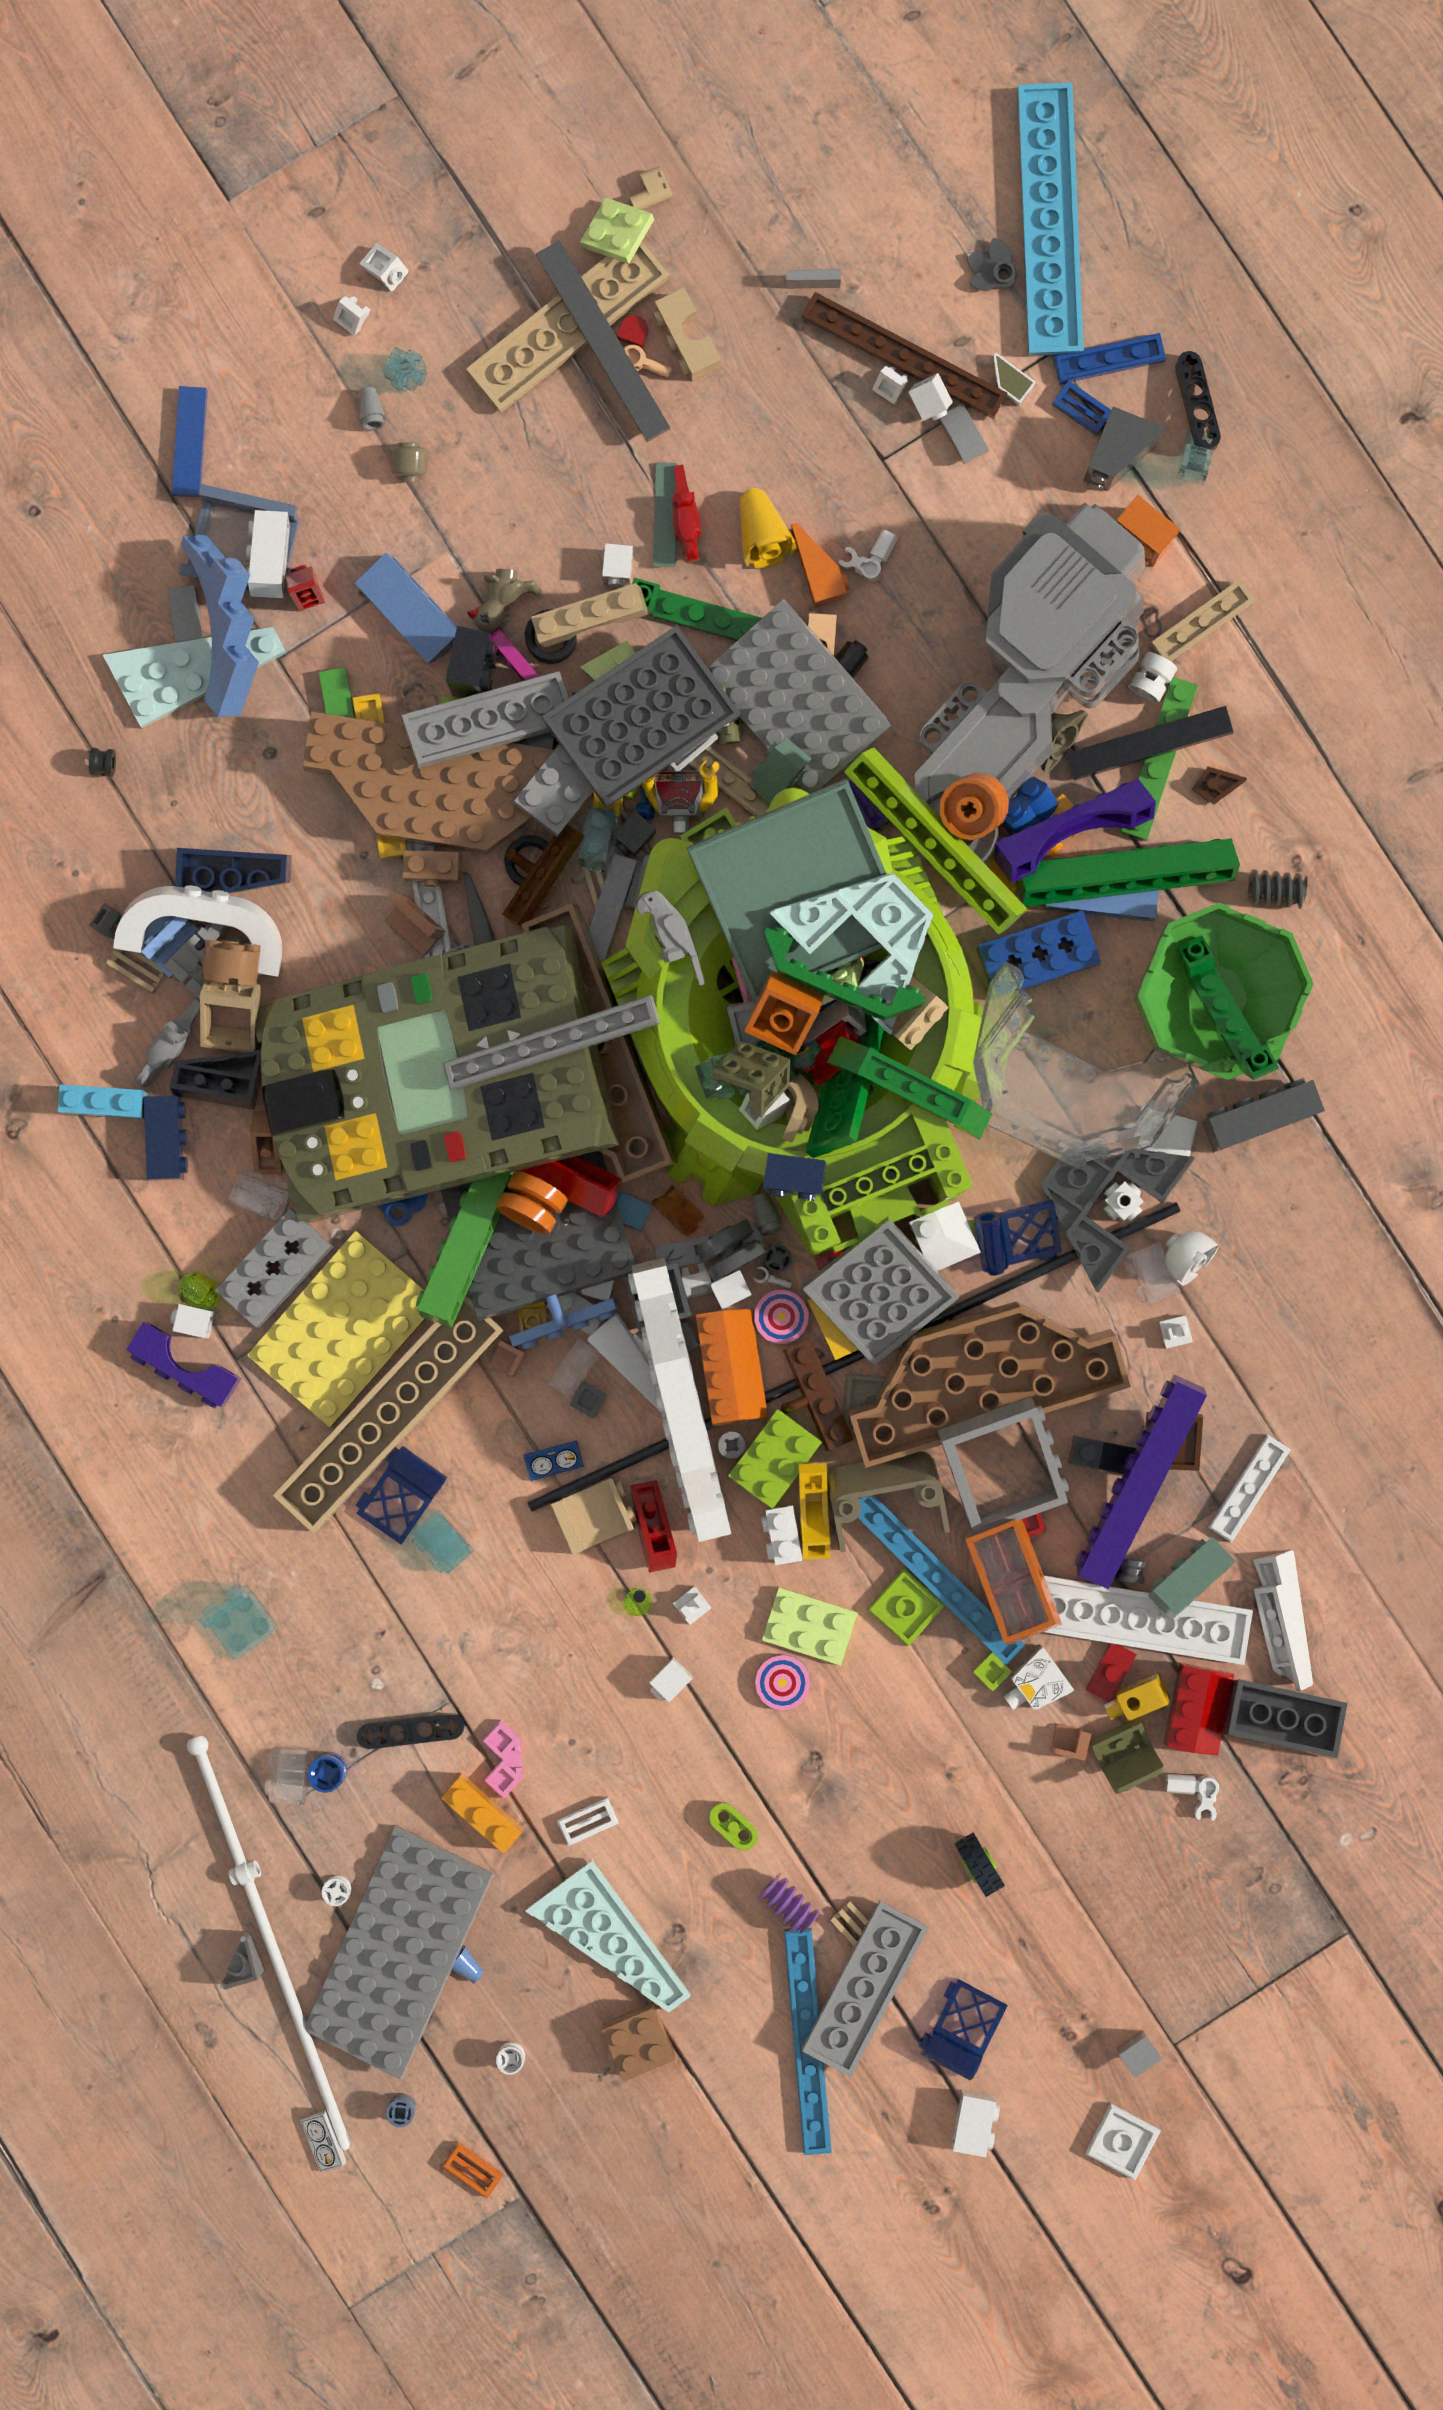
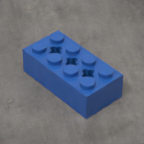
M1083 910L980 944L977 947V952L994 1000L1096 967L1101 963ZM1061 941L1070 944L1069 953H1066L1064 949L1059 950L1058 946L1061 944ZM1035 949L1044 953L1045 956L1042 958V962L1038 958L1033 959L1032 954L1035 953ZM1009 958L1018 961L1017 970L1006 966Z

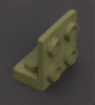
M740 1041L713 1069L712 1076L750 1090L751 1114L762 1117L789 1087L790 1059L750 1043Z

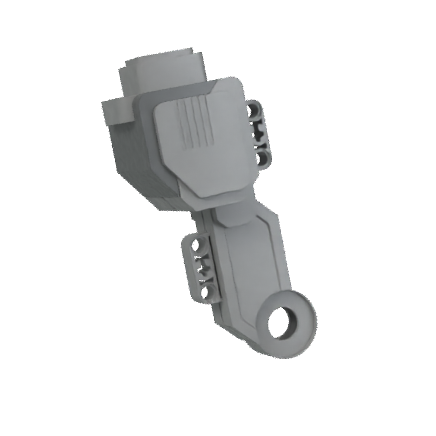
M1083 503L1066 523L1062 522L1058 517L1040 510L1022 530L1023 539L991 573L986 645L992 667L1001 677L988 692L973 681L964 682L920 731L921 742L924 748L932 755L914 774L915 791L939 816L940 799L945 789L963 776L975 772L986 773L998 779L1006 789L1008 799L1010 800L1053 753L1051 714L1061 703L1069 702L1073 698L1085 708H1095L1139 660V639L1135 628L1138 625L1139 617L1144 613L1143 598L1137 592L1133 582L1145 570L1144 546L1096 504L1090 507L1088 504ZM967 691H976L978 693L977 699L973 702L965 701L963 696ZM1095 696L1093 699H1090V700L1083 698V697H1088V698H1089V697ZM957 702L966 710L965 712L962 708H958ZM948 713L952 715L956 713L957 720L950 719L948 721L946 715ZM930 732L940 733L941 737L937 743L931 744L926 741V737ZM998 827L986 836L973 840L968 846L985 865L990 862L995 854V843L999 840ZM926 859V861H927L934 869H936V868Z

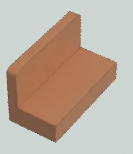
M397 893L391 900L395 908L386 918V922L422 955H426L444 934L445 930L408 896Z

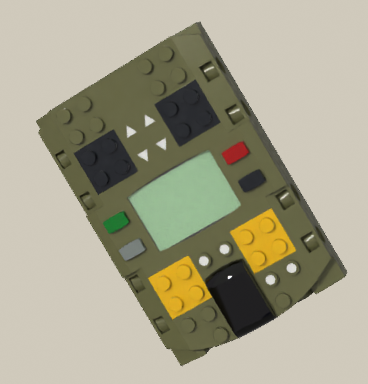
M565 925L555 928L544 927L447 954H439L371 972L361 977L275 999L274 1003L260 1006L256 1035L258 1043H262L261 1075L264 1107L279 1158L292 1181V1184L287 1186L299 1222L311 1223L619 1145L597 1044L456 1090H450L443 1062L591 1015L572 928Z

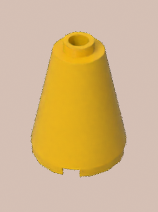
M758 488L746 490L739 499L742 550L745 564L749 566V563H753L755 568H765L779 564L784 561V555L790 552L792 556L797 549L795 539L765 491Z

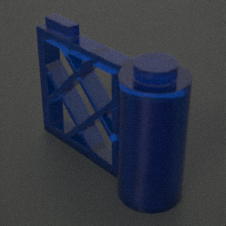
M1052 1199L999 1213L994 1211L983 1212L974 1217L977 1242L981 1252L979 1255L982 1271L987 1272L989 1275H1000L1009 1265L1040 1258L1041 1261L1057 1257L1056 1253L1062 1252L1055 1203ZM1048 1209L1049 1217L1043 1225L1033 1220L1038 1211ZM1019 1216L1024 1219V1222L1015 1232L1009 1228L1008 1219ZM1030 1223L1039 1228L1032 1241L1022 1236ZM1046 1232L1052 1236L1053 1245L1042 1248L1037 1243ZM1019 1239L1028 1244L1023 1253L1013 1255L1012 1248Z
M404 1446L400 1449L395 1447L386 1459L390 1463L370 1494L364 1492L355 1505L359 1508L356 1514L401 1545L448 1479L446 1475ZM388 1477L398 1483L400 1494L385 1496L383 1484ZM403 1487L406 1488V1489H407L408 1491H410V1492L404 1493ZM380 1490L381 1497L374 1498ZM416 1495L424 1501L419 1510L408 1512L406 1496ZM401 1497L403 1513L389 1515L386 1500ZM382 1501L384 1516L373 1517L365 1510L371 1502ZM410 1515H415V1516L413 1517V1519L411 1520V1522H410L409 1516H410ZM405 1518L406 1529L402 1535L392 1530L390 1519ZM381 1520H385V1521H386V1525L383 1524V1523L381 1522Z
M957 1979L956 1983L950 1981L943 1995L947 1998V2001L932 2031L923 2034L918 2047L922 2049L920 2053L922 2056L971 2081L981 2064L983 2055L1008 2005ZM963 1987L971 1992L974 2003L959 2008L956 1996L960 1988ZM976 1995L980 1996L985 2000L978 2002ZM991 2002L998 2006L999 2009L995 2017L984 2021L979 2005ZM954 2003L955 2010L949 2011ZM975 2007L980 2023L965 2027L961 2011ZM957 2013L961 2029L949 2032L941 2027L946 2016ZM991 2023L987 2031L985 2025ZM981 2026L985 2037L980 2047L970 2043L967 2031ZM963 2032L965 2039L957 2036L956 2034Z

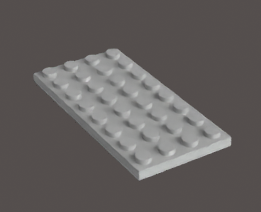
M395 1826L305 2025L306 2032L399 2080L403 2079L494 1877V1873L400 1826Z

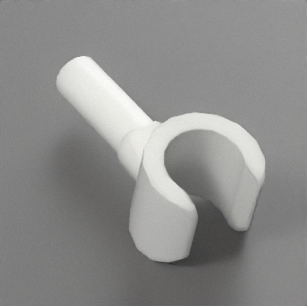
M757 1267V1269L765 1271L766 1277L763 1280L753 1277L756 1282L760 1284L769 1282L788 1289L791 1288L792 1282L771 1275L769 1270L764 1267Z

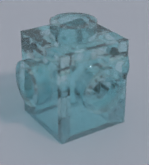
M394 347L382 370L384 377L392 381L391 385L403 392L406 389L415 392L417 386L421 387L425 382L428 372L422 360L423 357L412 350L405 352L397 347Z

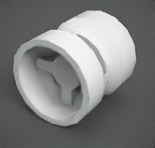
M509 2041L504 2043L496 2057L498 2069L508 2075L519 2072L525 2061V2051L521 2044Z

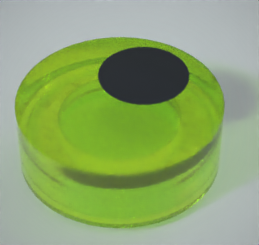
M642 1588L630 1590L624 1599L625 1609L633 1616L645 1615L652 1605L650 1594Z

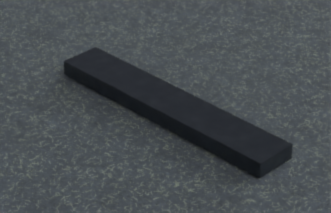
M1223 706L1066 754L1075 781L1231 735L1234 732L1227 707Z

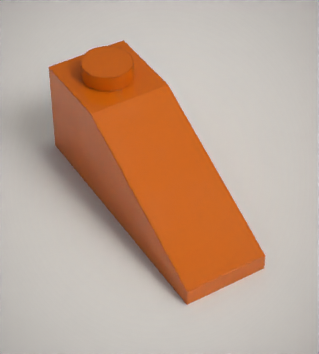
M798 523L791 524L792 536L795 539L797 552L814 608L846 599V590L850 589L846 573H840L839 566Z

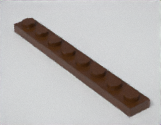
M814 292L802 314V319L920 381L938 373L950 397L992 419L997 415L1007 396V392L817 292Z

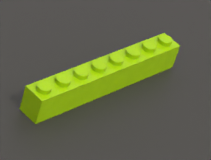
M874 747L862 752L844 771L998 935L1008 929L1027 910L1022 902L964 841L949 832L943 824L941 817Z

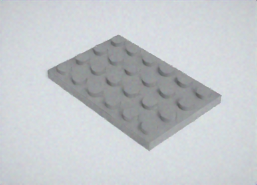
M785 599L781 600L708 667L720 686H725L726 694L741 713V719L767 749L774 742L779 744L788 738L811 758V761L796 781L809 794L820 790L893 725Z

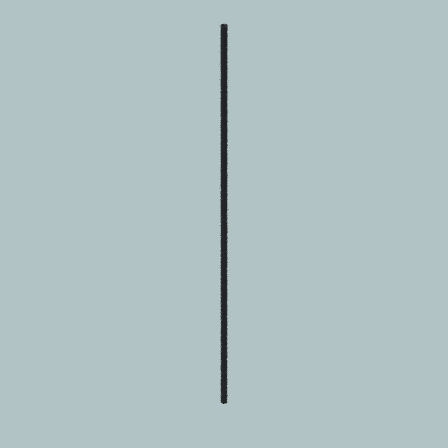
M1174 1202L1110 1233L1121 1240L1181 1212L1177 1202ZM1074 1249L946 1308L920 1330L933 1327L1079 1258ZM858 1349L837 1360L822 1365L827 1376L866 1357ZM795 1378L764 1392L766 1404L799 1389ZM711 1417L704 1420L707 1431L717 1427L712 1425ZM665 1438L527 1502L531 1512L536 1511L669 1449V1442Z

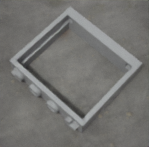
M1032 1397L937 1430L974 1536L1012 1520H1021L1068 1503L1065 1492L1070 1491L1065 1476H1059L1057 1469L1062 1468L1057 1452L1052 1453L1050 1445L1054 1444L1049 1428L1044 1429L1042 1421L1046 1420L1041 1405L1036 1407ZM1031 1418L1054 1489L979 1516L955 1445Z

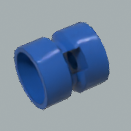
M323 1753L309 1766L307 1772L308 1781L319 1792H332L345 1780L348 1772L347 1764L344 1758L337 1753Z

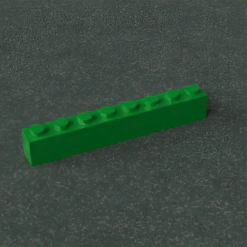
M1232 838L1213 839L1211 841L1187 842L1172 846L1161 845L1147 849L1136 848L1130 851H1111L1097 855H1080L1073 858H1054L1048 861H1041L1035 873L1019 879L1015 883L1020 901L1027 907L1231 882L1236 880L1240 863Z

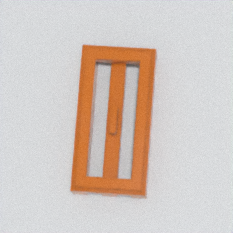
M460 2142L456 2144L453 2151H451L448 2158L442 2164L444 2169L486 2199L504 2175ZM458 2152H460L461 2154H463L465 2157H467L468 2159H470L472 2162H474L475 2164H477L479 2167H481L482 2169H484L485 2171H487L489 2174H491V2175L494 2176L495 2178H494V2179H491L490 2177H488L486 2174H484L483 2172H481L479 2169H477L476 2167H474L472 2164H470L469 2162H467L466 2160H464L462 2157H460L459 2155H457ZM454 2160L488 2184L489 2187L486 2189L452 2165L451 2162Z

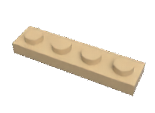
M1239 579L1153 640L1151 646L1158 655L1173 662L1254 604L1256 599L1242 580Z

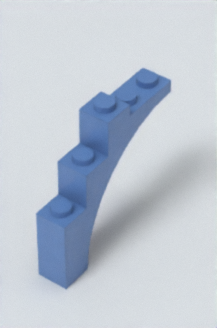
M207 535L183 536L181 547L191 560L199 577L210 617L212 662L204 701L217 717L238 716L242 713L259 661L245 646L255 619L241 603L250 574L237 558H225Z

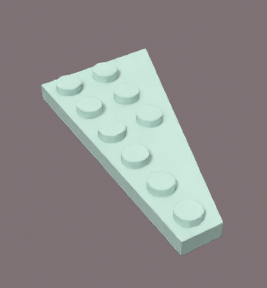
M273 627L250 631L245 646L259 661L257 668L287 653ZM212 637L103 655L141 728L206 695L212 662Z
M593 1860L589 1861L525 1909L528 1914L536 1917L545 1926L560 1934L573 1946L603 1967L608 1968L617 1977L632 1985L641 1994L668 2013L691 1996V1993Z

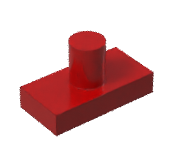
M1109 1643L1086 1690L1107 1702H1111L1137 1654L1119 1644Z

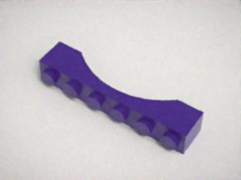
M1139 779L1130 783H1124L1110 792L1097 795L1090 801L1077 804L1059 815H1053L1039 824L1028 826L1019 833L1002 838L999 842L995 843L994 860L1008 880L1013 883L1035 873L1039 863L1048 851L1071 835L1097 828L1117 827L1132 829L1154 819L1156 801Z

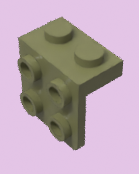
M1139 1717L1090 1740V1746L1098 1764L1114 1793L1118 1794L1128 1791L1146 1780L1154 1779L1165 1771L1164 1765L1152 1747Z

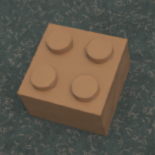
M654 2002L602 2025L603 2035L623 2082L675 2060V2051Z

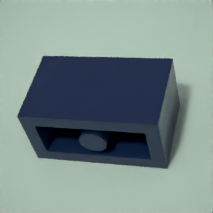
M768 1153L763 1188L770 1190L769 1195L786 1197L788 1192L798 1194V1199L815 1201V1196L822 1197L827 1163L825 1160Z

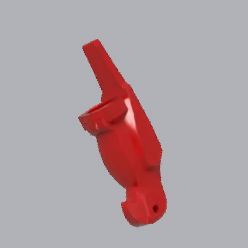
M675 465L676 494L672 495L675 539L681 543L683 560L686 563L696 562L700 559L698 538L702 535L699 513L694 492H689L684 465Z

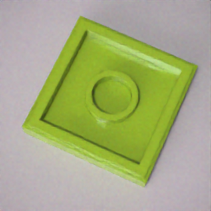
M903 1568L867 1610L909 1647L945 1607V1604Z

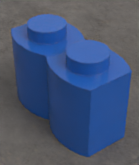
M1033 776L1019 788L1016 797L1009 800L1008 813L1002 824L1010 836L1023 831L1028 826H1034L1047 820L1055 812L1058 801L1047 783Z

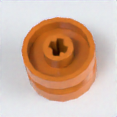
M975 772L963 776L945 789L940 799L939 813L943 824L950 833L961 839L975 840L986 836L1003 823L1008 813L1009 799L1006 789L998 779L986 773Z
M520 1171L513 1172L507 1183L512 1193H503L495 1207L500 1213L520 1226L542 1235H549L556 1224L552 1214H560L568 1199L559 1190L539 1178Z

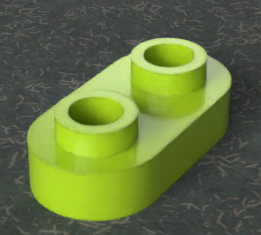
M721 1802L713 1806L709 1816L713 1828L739 1850L751 1849L758 1839L756 1827L729 1803ZM725 1811L728 1813L729 1817L726 1821H721L718 1818L720 1812ZM742 1830H746L749 1833V1837L745 1840L740 1839L738 1836Z

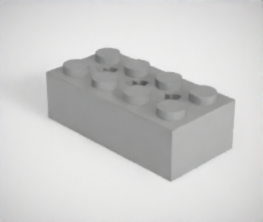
M289 1209L215 1291L256 1328H261L334 1246L309 1223L299 1222L295 1210ZM290 1242L299 1243L297 1248L300 1250L297 1254H289L288 1250L290 1248L288 1245ZM279 1262L280 1266L278 1268L281 1270L280 1273L271 1274L270 1264H277ZM253 1283H261L262 1286L259 1289L262 1292L260 1295L251 1293V1290H253L251 1285Z

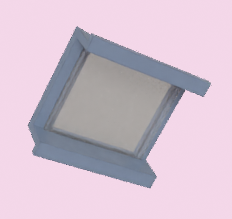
M201 484L199 496L202 498L203 503L194 536L198 534L207 535L225 558H237L245 569H249L250 562L246 561L247 545H252V538L249 537L248 527L249 521H254L255 510L288 512L290 532L286 565L287 574L300 523V518L296 513L297 506ZM188 559L187 564L181 563L180 575L199 579L190 559Z

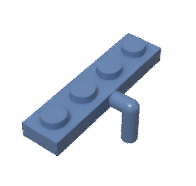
M554 1294L546 1297L553 1317L552 1321L509 1336L513 1347L521 1346L522 1350L529 1349L538 1345L536 1340L547 1337L548 1341L563 1336L562 1330L570 1327L573 1328V1331H577L589 1326L588 1321L597 1317L599 1322L615 1316L613 1311L620 1308L617 1299L611 1298L564 1316L557 1295Z

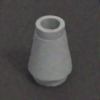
M365 387L360 390L359 423L362 424L365 430H378L384 426L386 416L376 388Z
M762 1193L752 1197L756 1230H760L762 1236L780 1231L782 1229L780 1224L782 1219L768 1194Z

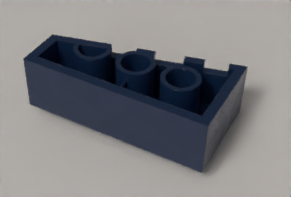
M177 848L175 886L185 888V886L191 885L201 888V891L213 892L221 890L231 894L290 883L292 855Z

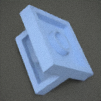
M175 916L157 918L146 928L144 946L141 952L171 979L174 975L162 963L198 928L187 918Z

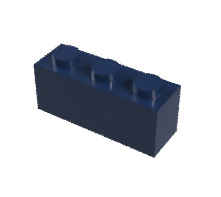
M179 1096L144 1097L147 1180H184V1173H188V1158L183 1157V1146H187V1131L182 1129V1118H186V1104L181 1102V1097Z

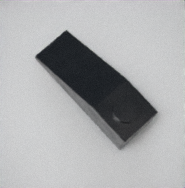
M1073 1436L1068 1463L1124 1474L1126 1470L1123 1469L1125 1460L1130 1453L1134 1454L1136 1448Z

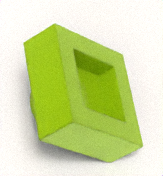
M991 1652L973 1670V1673L993 1692L1012 1671Z

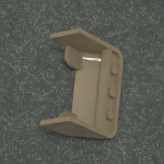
M926 1451L916 1452L865 1468L863 1462L836 1466L827 1474V1486L840 1552H846L841 1524L852 1522L858 1518L861 1511L859 1498L914 1488L915 1498L920 1505L924 1507L938 1506L942 1531L944 1533L950 1532L934 1457Z

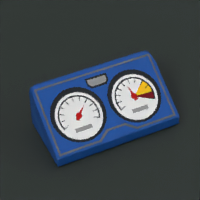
M577 1440L523 1455L531 1481L584 1467Z

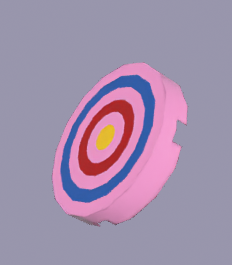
M774 1290L767 1293L759 1300L754 1311V1322L758 1332L766 1340L775 1344H787L797 1340L805 1332L808 1325L809 1311L805 1302L798 1294L789 1290Z
M781 1654L772 1656L763 1662L757 1670L755 1685L757 1694L763 1703L772 1709L783 1711L793 1709L803 1702L809 1692L810 1679L809 1673L802 1662L793 1656Z

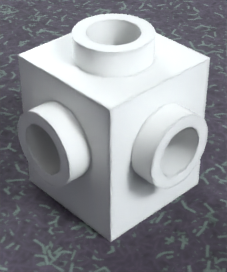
M1115 1182L1104 1192L1107 1197L1102 1201L1106 1206L1103 1210L1114 1221L1118 1219L1121 1222L1126 1218L1131 1221L1142 1211L1139 1206L1144 1202L1140 1198L1143 1194L1132 1182L1129 1185L1126 1182L1120 1185ZM1122 1196H1126L1129 1199L1127 1206L1120 1204Z

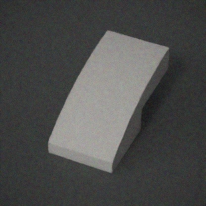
M963 404L949 410L945 416L939 418L949 441H952L963 464L989 451Z

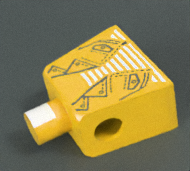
M1157 1670L1118 1689L1117 1699L1104 1704L1111 1720L1125 1714L1127 1720L1130 1721L1168 1705L1170 1694ZM1135 1697L1139 1700V1703H1131L1129 1698Z

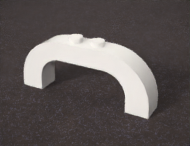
M191 885L185 886V888L164 886L148 890L136 897L127 906L116 929L113 948L141 953L147 926L155 919L163 916H175L232 926L245 933L251 944L261 945L258 973L277 977L279 975L283 950L281 936L276 924L258 905L243 898L229 896V893L225 891L215 890L213 892L201 891V888Z

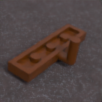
M567 825L558 837L555 835L552 837L535 864L514 849H510L506 857L529 874L502 915L520 926L530 921L565 865L578 848L584 835Z
M811 1339L784 1349L783 1352L802 1397L783 1403L781 1411L787 1414L807 1406L826 1452L853 1441L854 1439Z

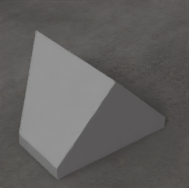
M245 1931L241 1936L240 1945L234 1953L226 1971L227 1975L219 1988L225 1990L256 1981L265 1971L252 1935L249 1932Z

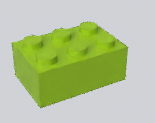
M776 1409L728 1476L773 1509L799 1474V1464H806L822 1441L779 1409Z

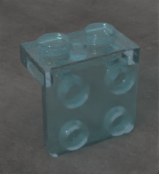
M235 1585L224 1594L226 1600L219 1605L215 1601L201 1611L204 1616L198 1620L204 1629L208 1627L211 1629L234 1660L241 1659L278 1630V1625L248 1585L241 1588Z

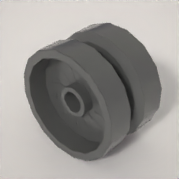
M747 1219L732 1227L731 1225L710 1236L708 1241L695 1248L701 1261H708L719 1256L720 1259L711 1264L707 1270L713 1282L722 1279L766 1253L760 1240H753L744 1246L741 1242L750 1237L754 1231Z

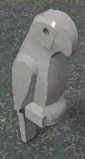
M652 890L641 894L637 900V910L641 915L644 912L652 915L655 934L663 946L660 954L661 958H663L664 962H672L683 958L687 953L698 984L704 985L698 956L684 918L660 892Z
M198 998L192 1001L180 1018L167 1022L162 1028V1032L147 1049V1062L134 1078L142 1087L149 1086L164 1068H170L182 1052L193 1030L192 1024L200 1011V1000Z

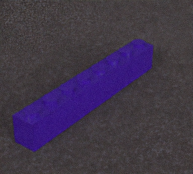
M1175 1374L1171 1381L1167 1380L1164 1383L1160 1393L1163 1397L1159 1405L1152 1407L1148 1416L1150 1422L1146 1430L1142 1429L1136 1439V1445L1138 1446L1134 1454L1130 1453L1125 1460L1123 1469L1126 1470L1122 1478L1115 1480L1111 1489L1113 1495L1109 1503L1105 1502L1099 1513L1101 1519L1097 1527L1093 1526L1087 1536L1089 1543L1085 1551L1080 1550L1075 1560L1079 1577L1106 1589H1109L1207 1397L1203 1387Z

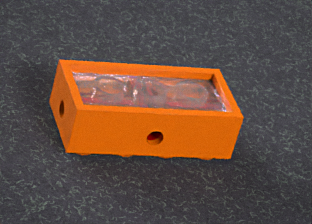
M1015 1519L965 1539L1004 1644H1013L1062 1625L1023 1520Z

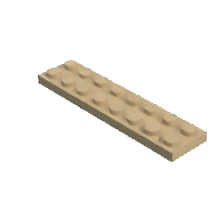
M643 242L639 245L629 264L606 256L581 276L610 326L670 279L669 273ZM557 295L467 367L466 371L498 411L502 413L588 343L561 297Z

